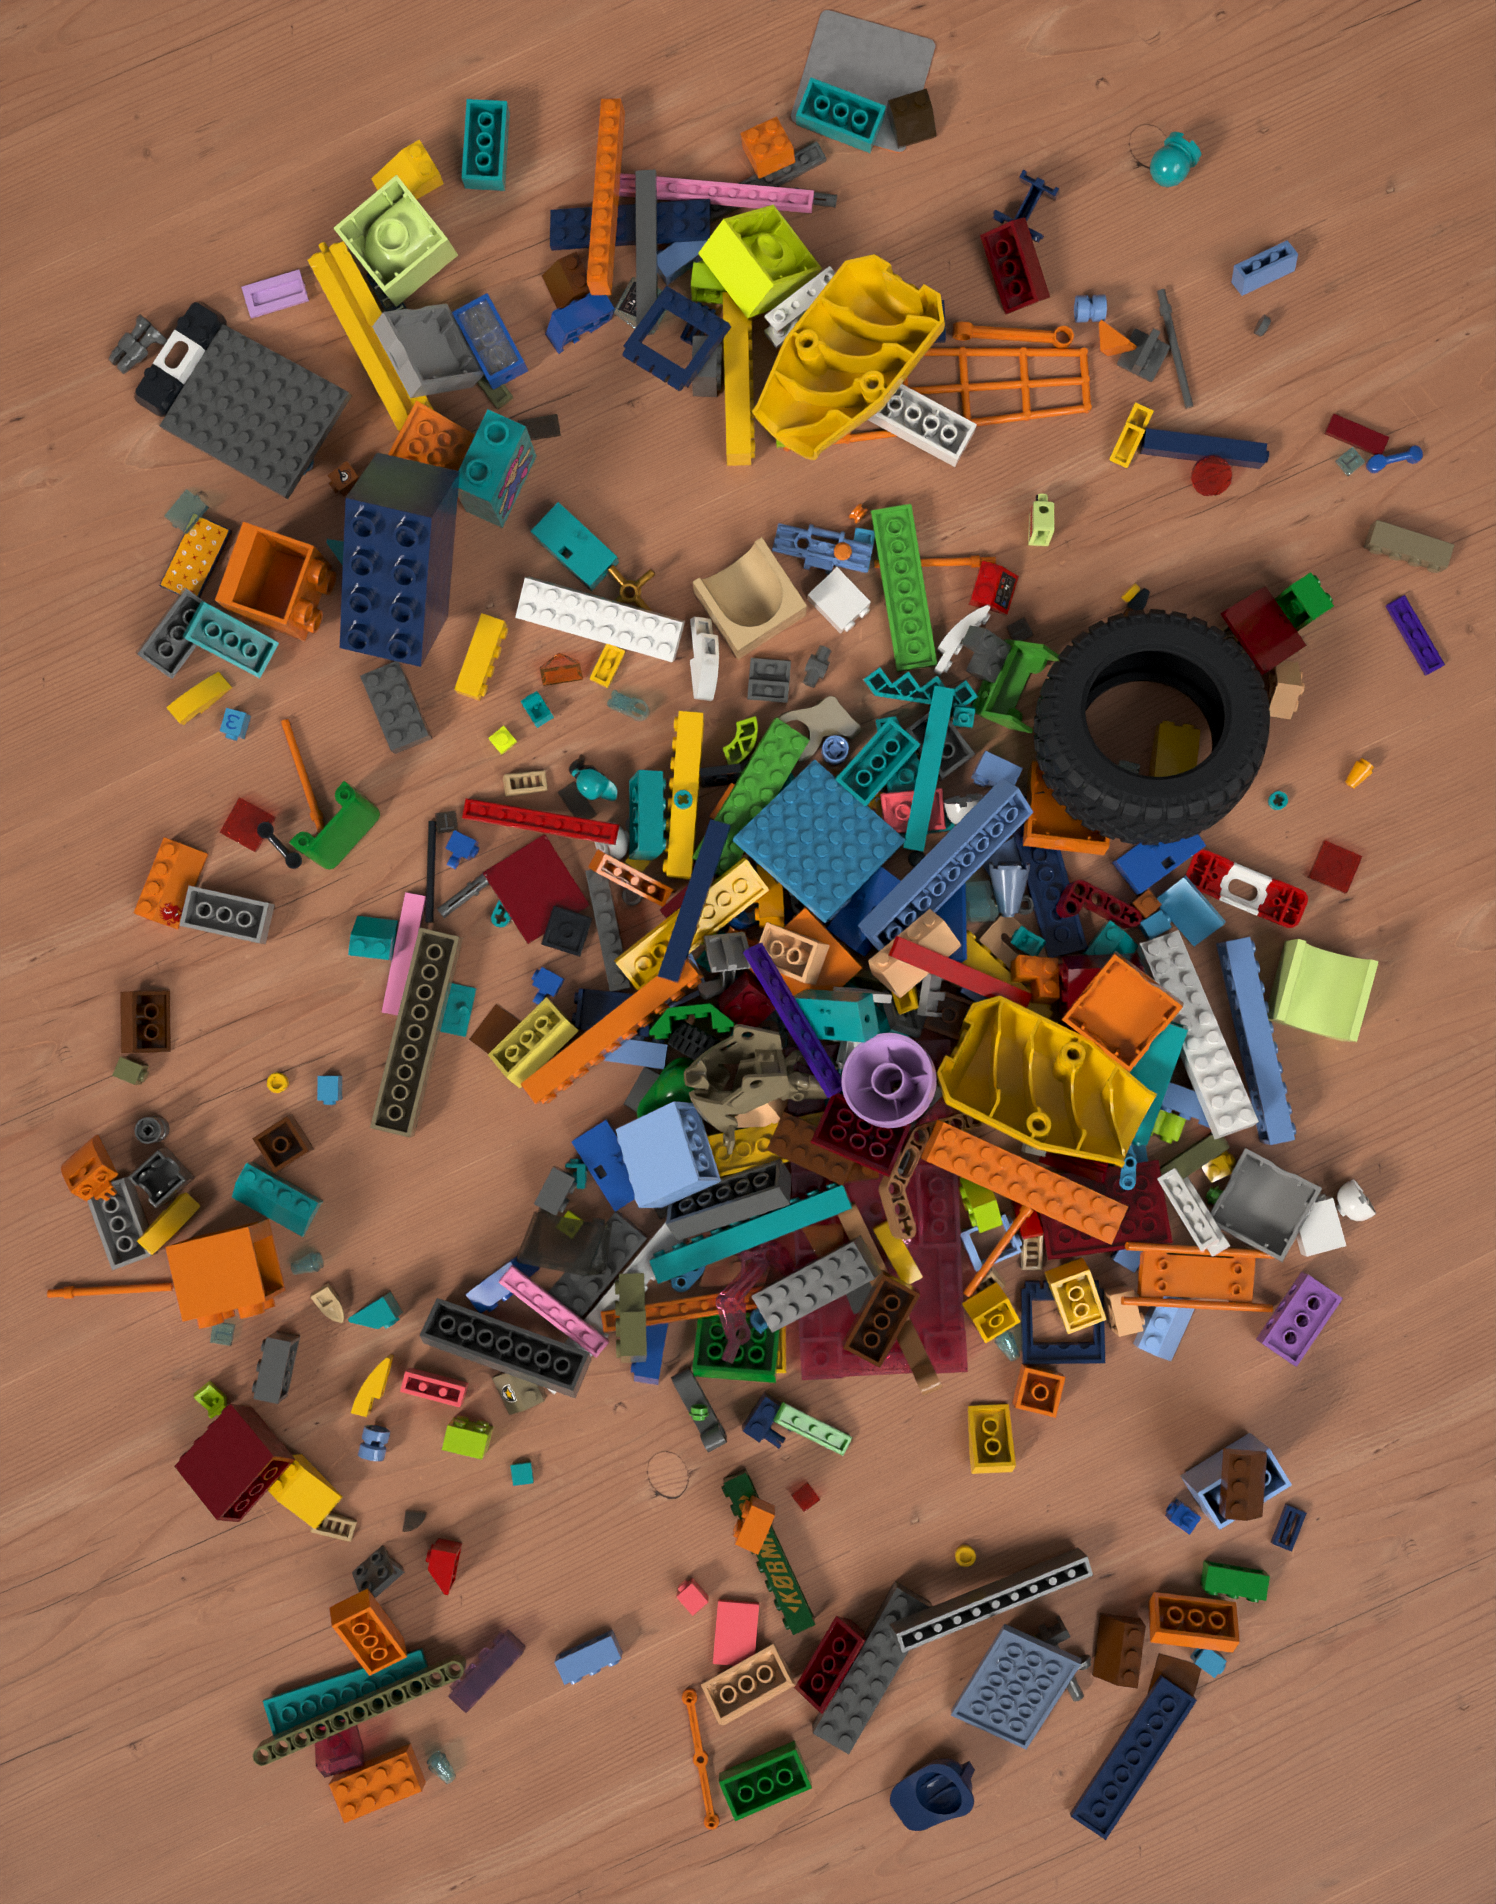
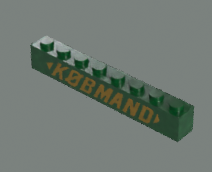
M746 1468L723 1478L724 1485L721 1486L725 1497H730L733 1503L730 1507L734 1516H738L740 1520L742 1519L741 1510L745 1501H749L751 1496L759 1498ZM771 1524L758 1555L756 1554L759 1560L756 1564L760 1573H765L767 1578L765 1584L768 1591H773L776 1597L773 1601L778 1612L782 1610L784 1615L782 1621L786 1630L790 1629L792 1634L795 1635L816 1625L815 1618Z

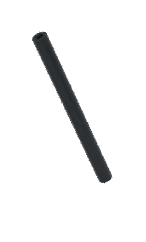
M428 821L426 923H433L436 821Z

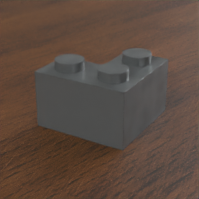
M970 625L961 643L974 652L966 671L979 680L995 683L1012 646L988 629Z
M554 1166L534 1205L555 1216L559 1212L563 1213L570 1201L567 1199L569 1193L573 1194L578 1184L574 1182L577 1177Z

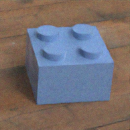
M985 751L981 755L971 779L974 780L973 783L980 787H985L986 785L993 788L1002 778L1015 786L1023 768Z

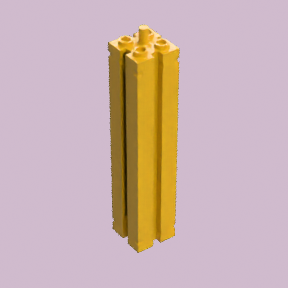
M344 241L334 243L329 248L326 242H322L318 245L321 252L313 254L307 261L400 432L416 400L432 410L433 408L427 396L410 398L372 327L382 312Z

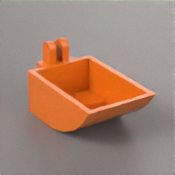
M99 1135L93 1136L61 1165L62 1176L69 1191L87 1202L93 1196L96 1200L102 1198L108 1201L111 1199L109 1194L114 1196L117 1193L113 1188L111 1180L118 1175V1172Z

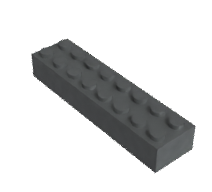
M439 1298L436 1299L419 1335L424 1344L575 1399L592 1361L590 1353Z
M897 1581L894 1582L864 1634L865 1642L824 1713L821 1714L819 1712L812 1724L813 1734L848 1755L850 1754L909 1652L902 1653L894 1642L889 1624L932 1607L929 1600Z

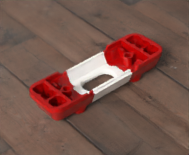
M1204 849L1193 855L1185 874L1201 893L1285 928H1294L1299 924L1308 903V895L1302 889L1273 879ZM1239 879L1255 886L1258 891L1256 898L1248 901L1230 893L1228 889L1230 881Z

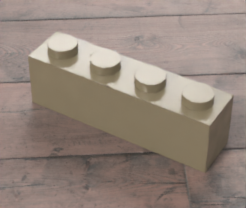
M1376 520L1370 525L1364 548L1369 549L1370 553L1377 555L1385 554L1388 555L1389 559L1395 561L1403 560L1408 562L1410 566H1422L1427 568L1429 572L1439 573L1448 568L1454 544Z

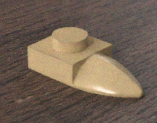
M329 1283L311 1293L310 1298L326 1317L336 1322H343L344 1312L339 1302L340 1298Z

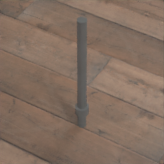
M1165 289L1157 291L1160 303L1159 311L1164 319L1185 408L1188 409L1193 407V402L1173 325L1171 304H1168Z

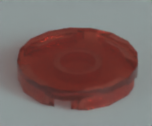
M1205 456L1197 461L1192 468V485L1203 496L1220 495L1231 484V466L1226 459L1220 456Z

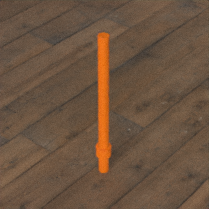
M971 555L968 558L920 559L921 567L971 566V568H979L982 560L996 564V557H980L979 555ZM874 560V568H880L879 560Z
M289 719L281 721L311 810V813H309L311 820L315 822L319 834L325 827L322 820L324 817L322 811L318 808Z
M1022 1205L1019 1209V1215L963 1292L966 1296L971 1297L1022 1223L1034 1212L1031 1208Z
M173 1283L84 1288L65 1286L63 1289H48L47 1297L73 1299L75 1296L172 1291Z

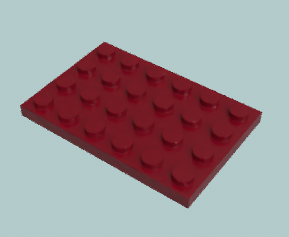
M1159 1160L1136 1164V1184L1131 1190H1125L1120 1186L1121 1167L1119 1166L1107 1167L1104 1183L1074 1173L1058 1174L1128 1206L1112 1245L1041 1213L1048 1260L1124 1250L1126 1242L1173 1243L1164 1190L1157 1180L1161 1177Z

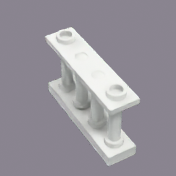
M830 266L765 315L766 320L771 326L764 330V334L776 349L783 344L788 333L835 275L834 270Z
M1173 1168L1157 1179L1201 1251L1208 1249L1213 1257L1230 1247L1229 1242L1188 1176L1183 1179L1178 1170Z

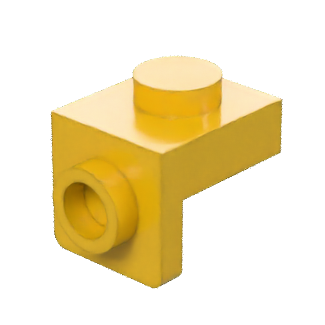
M1226 1150L1202 1166V1169L1210 1182L1213 1183L1232 1174L1236 1166V1160Z

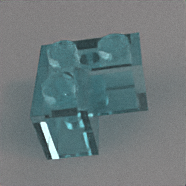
M990 881L965 882L966 924L991 923L995 921V918L998 917V905L994 904V900H991L994 897L993 885H990Z

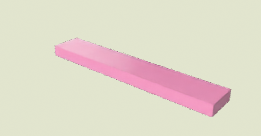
M405 892L382 1013L398 1015L419 927H421L426 896Z
M511 1265L500 1278L499 1283L594 1357L597 1358L609 1343L608 1338L515 1266Z

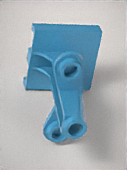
M1131 1144L1124 1159L1125 1164L1121 1168L1119 1181L1120 1186L1125 1190H1131L1136 1184V1164L1148 1161L1146 1145L1136 1146ZM1111 1163L1108 1164V1167L1117 1166Z

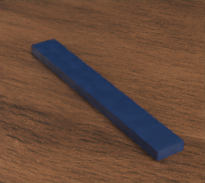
M710 819L658 973L659 978L679 983L731 828L729 824Z

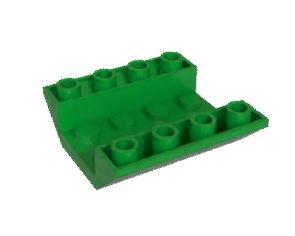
M712 1004L672 1007L663 1013L650 1029L649 1035H654L655 1039L670 1038L669 1033L674 1032L672 1017H674V1020L688 1019V1015H695V1018L709 1017L708 1013H711L713 1029H717V1032L731 1031L730 1027H734V1022Z

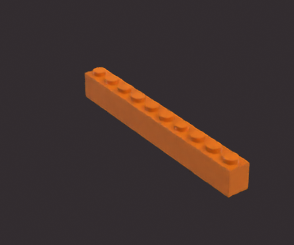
M621 98L601 99L587 270V285L591 295H612L625 111Z

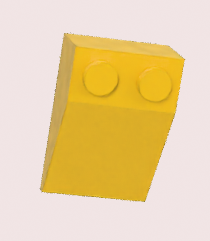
M420 139L402 149L371 178L375 187L379 190L397 175L416 200L444 184L438 169Z
M1083 1257L1044 1272L1068 1334L1107 1320L1090 1269Z
M1009 1404L968 1406L971 1474L1013 1472L1016 1467Z
M302 1454L292 1455L295 1461L270 1487L268 1492L279 1503L316 1529L343 1496Z

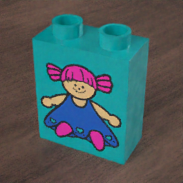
M487 409L460 466L458 497L466 512L503 528L537 455L526 426Z

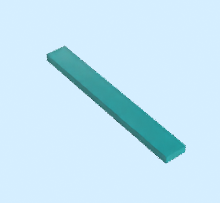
M934 686L905 836L906 841L903 848L924 852L955 691L952 688Z

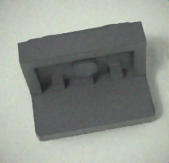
M1154 328L1150 335L1134 329L1129 340L1137 348L1133 351L1122 353L1117 365L1149 382H1153L1170 346L1157 339L1160 331Z
M381 1546L352 1572L359 1592L368 1588L374 1598H376L405 1572L401 1565L389 1557L386 1548Z

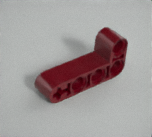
M1076 880L1067 884L1056 907L1060 917L1069 918L1077 915L1083 906L1124 929L1135 927L1142 920L1141 913L1137 909L1084 880ZM1075 885L1080 889L1079 895L1074 891ZM1092 895L1097 898V904L1093 903ZM1067 903L1071 906L1070 913L1066 910ZM1110 904L1114 907V914L1109 910Z

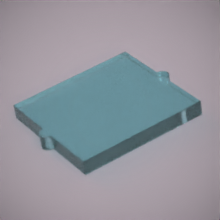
M186 489L164 517L173 523V527H178L187 534L209 507L200 500L201 498L198 495L195 496Z

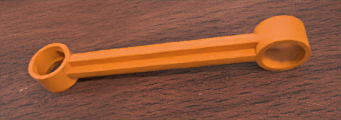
M956 322L953 324L952 338L959 341L978 338L1052 343L1055 348H1068L1073 341L1074 333L1068 326H1060L1055 331L973 326L969 322ZM1058 332L1066 333L1069 336V342L1065 344L1060 343L1056 339V334Z

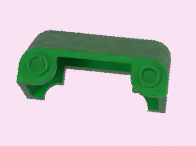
M343 781L335 791V799L342 808L316 838L310 833L302 831L296 834L289 842L299 852L328 870L336 868L380 818V811L377 806L346 781Z

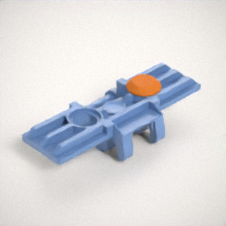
M778 523L772 548L773 552L805 559L804 569L810 570V567L813 566L825 569V574L828 575L832 572L833 566L867 573L873 545L845 539L844 531H841V533L813 527V524H810L809 529L806 530ZM811 535L837 540L839 543L835 545L813 540ZM801 538L806 539L808 547L805 549H801L797 545L798 540Z

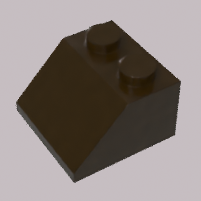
M927 88L888 100L886 112L898 149L937 136L933 107Z

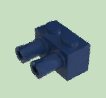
M764 1391L742 1424V1431L759 1443L765 1439L779 1449L786 1437L771 1429V1425L774 1423L773 1420L782 1403Z

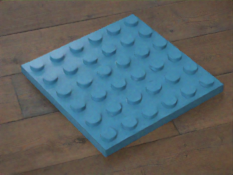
M813 760L733 838V841L819 919L826 923L906 840L868 806L865 807L849 793L821 764Z

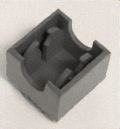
M163 1148L156 1151L128 1178L135 1186L143 1188L150 1197L148 1199L155 1208H158L168 1203L195 1177L168 1148Z

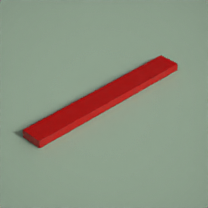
M468 798L465 800L462 818L467 820L616 845L620 826L614 823Z
M899 936L895 937L888 955L989 999L1002 996L1027 1008L1033 995Z

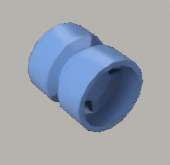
M1105 294L1093 295L1092 298H1089L1088 295H1076L1074 301V319L1076 323L1088 322L1089 319L1092 322H1100V320L1105 322L1107 313Z
M834 735L828 737L822 746V758L829 765L841 764L848 755V743L841 736Z
M365 1425L362 1434L364 1442L360 1444L358 1456L370 1461H384L387 1449L384 1444L388 1443L391 1431L382 1426Z

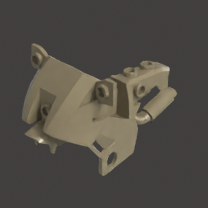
M736 1024L733 1036L705 1051L684 1071L685 1085L695 1089L689 1092L694 1107L705 1121L724 1133L723 1145L727 1146L728 1154L733 1152L735 1144L734 1131L738 1127L737 1119L728 1114H745L780 1097L781 1100L792 1099L794 1101L829 1099L814 1075L794 1071L793 1065L796 1062L806 1066L809 1065L800 1050L791 1052L788 1057L783 1055L779 1032ZM744 1032H752L754 1034L749 1038L742 1036ZM733 1042H737V1043H735L734 1045H732V1046L726 1048L725 1050H723V1051L721 1050L722 1048L726 1047L727 1045H729V1044H731V1043H733ZM829 1057L837 1070L838 1064H836V1061H834L833 1058ZM723 1064H739L733 1083V1091H723V1087L730 1078V1072L724 1068Z

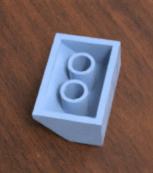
M1164 1296L1163 1299H1182V1298H1180V1297ZM1150 1306L1144 1318L1145 1325H1142L1143 1331L1137 1333L1133 1344L1157 1357L1172 1361L1194 1308Z

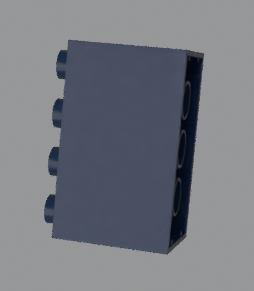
M377 452L353 486L345 500L339 648L414 666H422L448 618L460 471Z

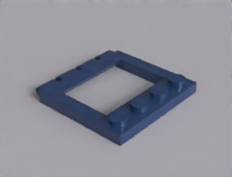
M666 286L623 345L625 350L622 356L636 363L637 366L645 371L652 372V375L665 383L667 382L668 385L676 390L681 391L684 386L687 388L690 386L731 326L725 320ZM665 310L670 311L709 335L685 369L642 343Z
M1025 1280L1024 1288H1020L1022 1364L1105 1363L1104 1321L1093 1325V1342H1033L1032 1301L1055 1300L1047 1280H1043V1288H1040L1039 1280ZM1093 1280L1104 1310V1288H1099V1280Z

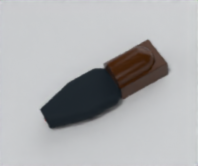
M1146 588L1139 591L1128 602L1127 609L1123 615L1128 616L1129 611L1144 609L1150 591Z

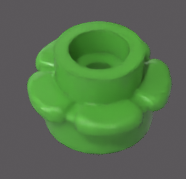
M1216 1186L1215 1189L1211 1187L1205 1197L1208 1199V1204L1215 1205L1219 1196L1223 1193L1222 1190L1218 1189L1219 1186Z
M694 1404L691 1406L689 1415L693 1416V1420L703 1421L705 1417L709 1416L708 1406Z

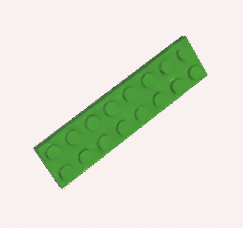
M906 504L871 510L896 671L936 666V653L912 505Z
M778 718L773 719L714 819L731 826L716 873L720 876L734 866L744 853V850L733 841V838L778 795L809 742L808 738ZM704 838L702 839L700 845L698 846L697 850L692 856V858L696 861Z

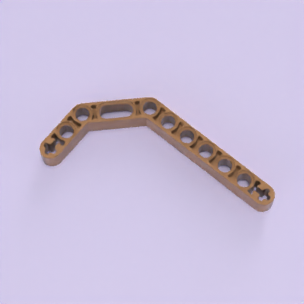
M963 1112L938 1119L951 1125L953 1120L955 1128L964 1132L987 1125L973 1118V1123L971 1124L969 1115ZM937 1120L909 1129L890 1177L884 1175L879 1185V1194L892 1236L896 1239H911L916 1234V1225L905 1189ZM915 1132H917L919 1135L918 1141H916L914 1138ZM906 1150H908L910 1158L902 1175H900L898 1167ZM890 1184H892L894 1187V1192L892 1194L889 1192ZM897 1204L900 1207L899 1214H896L895 1212V1206Z
M851 1202L852 1209L838 1214L849 1240L851 1241L861 1235L879 1268L888 1273L855 1202ZM878 1276L874 1280L870 1281L872 1287ZM908 1317L897 1337V1341L922 1395L925 1396L943 1386L910 1317Z

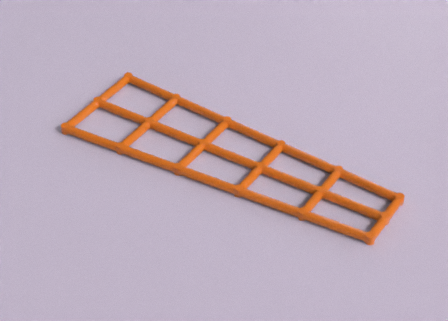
M781 346L777 349V356L781 349ZM1085 347L930 348L924 356H959L961 384L908 387V377L902 383L921 395L961 392L963 417L977 424V426L1089 413L1092 408L1088 349ZM967 356L1019 357L1021 380L969 383ZM1027 357H1080L1081 377L1029 380ZM1082 385L1083 405L1031 411L1029 388ZM1021 389L1023 412L971 419L969 392ZM887 430L851 434L850 432L833 445L898 436ZM783 447L784 451H790L789 448Z

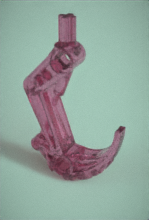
M776 1240L767 1241L749 1250L737 1253L738 1258L742 1259L741 1272L716 1298L715 1303L726 1339H729L722 1356L724 1361L733 1364L740 1344L743 1345L750 1339L751 1332L746 1322V1303H744V1297L768 1266L775 1267L782 1276L795 1271V1267H793L794 1262L789 1257L788 1250L785 1247H781L780 1242ZM769 1250V1256L766 1259V1253ZM752 1259V1260L745 1266L746 1260ZM738 1329H740V1333L736 1337V1332Z

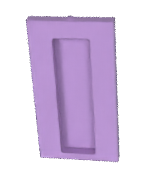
M300 270L241 287L251 319L309 301Z

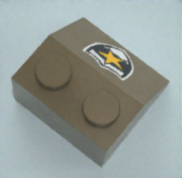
M504 1372L492 1377L509 1415L525 1411L542 1403L547 1397L543 1387Z

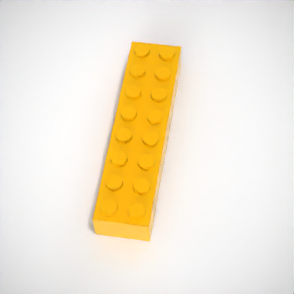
M722 292L723 320L731 326L724 337L727 466L751 465V459L755 458V440H751L755 438L754 420H750L754 419L752 412L754 400H750L753 399L754 392L752 319L744 315L728 292Z
M679 711L678 716L674 717V731L677 732V737H673L672 749L676 754L675 757H671V772H674V778L670 777L669 790L673 794L672 798H668V812L671 813V819L667 818L666 831L670 834L669 839H666L665 853H668V859H664L663 872L667 873V877L671 879L690 880L693 872L694 859L692 856L695 852L700 784L699 768H701L704 713ZM680 790H686L692 795V805L688 809H679L674 803V796ZM680 795L678 803L680 805L682 803L687 804L689 802L687 798L689 797L687 795L683 797Z

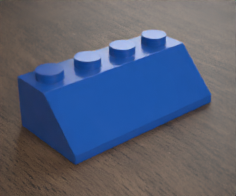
M966 883L936 912L946 922L961 944V947L948 957L959 963L967 959Z

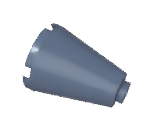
M998 861V865L993 866V862H990L989 871L998 913H1002V917H1014V914L1019 913L1030 871V863H1026V866H1021V862Z

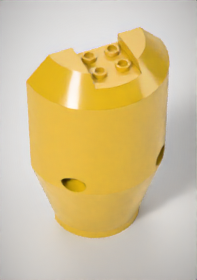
M875 254L846 260L785 337L759 401L752 410L754 416L773 437L787 448L806 459L816 460L823 451L881 411L941 335L945 328L941 294L925 284L920 289L912 283L907 284L899 275L893 273L890 263Z
M1002 996L973 1003L961 1026L957 1047L955 1046L950 1057L945 1056L936 1073L945 1103L1037 1150L1111 1163L1122 1168L1125 1164L1124 1159L1157 1093L1145 1087L1120 1064L1105 1054L1093 1041Z

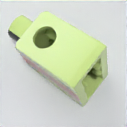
M1037 494L1036 501L1033 502L1029 514L1028 545L1049 546L1054 533V503L1048 502L1047 494Z

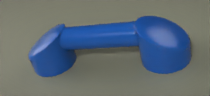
M1414 445L1406 452L1383 456L1377 454L1367 461L1366 467L1369 472L1378 473L1387 464L1403 460L1416 464L1423 458V451L1419 446Z

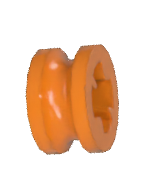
M860 503L851 512L849 518H853L855 520L854 523L858 524L866 515L868 509H863Z

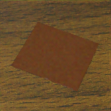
M495 1004L469 1040L489 1054L521 1022Z
M1158 1653L1148 1693L1159 1676L1162 1675L1194 1696L1201 1668L1194 1663Z

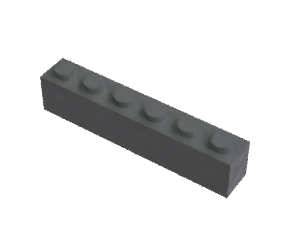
M587 870L585 872L610 992L631 988L630 980L614 962L618 956L624 953L610 880L593 870Z

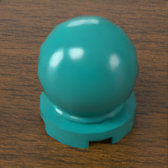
M1171 132L1164 141V146L1155 152L1150 162L1151 176L1162 187L1169 188L1179 185L1187 177L1190 168L1195 167L1200 161L1199 158L1202 153L1193 140L1189 143L1183 139V133Z

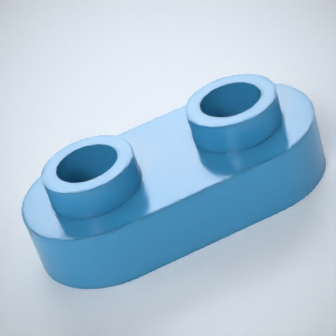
M705 1266L672 1278L671 1285L673 1289L677 1292L687 1291L703 1274ZM680 1278L685 1280V1284L682 1286L677 1282Z

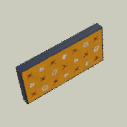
M194 513L159 586L177 595L185 587L201 598L232 531Z

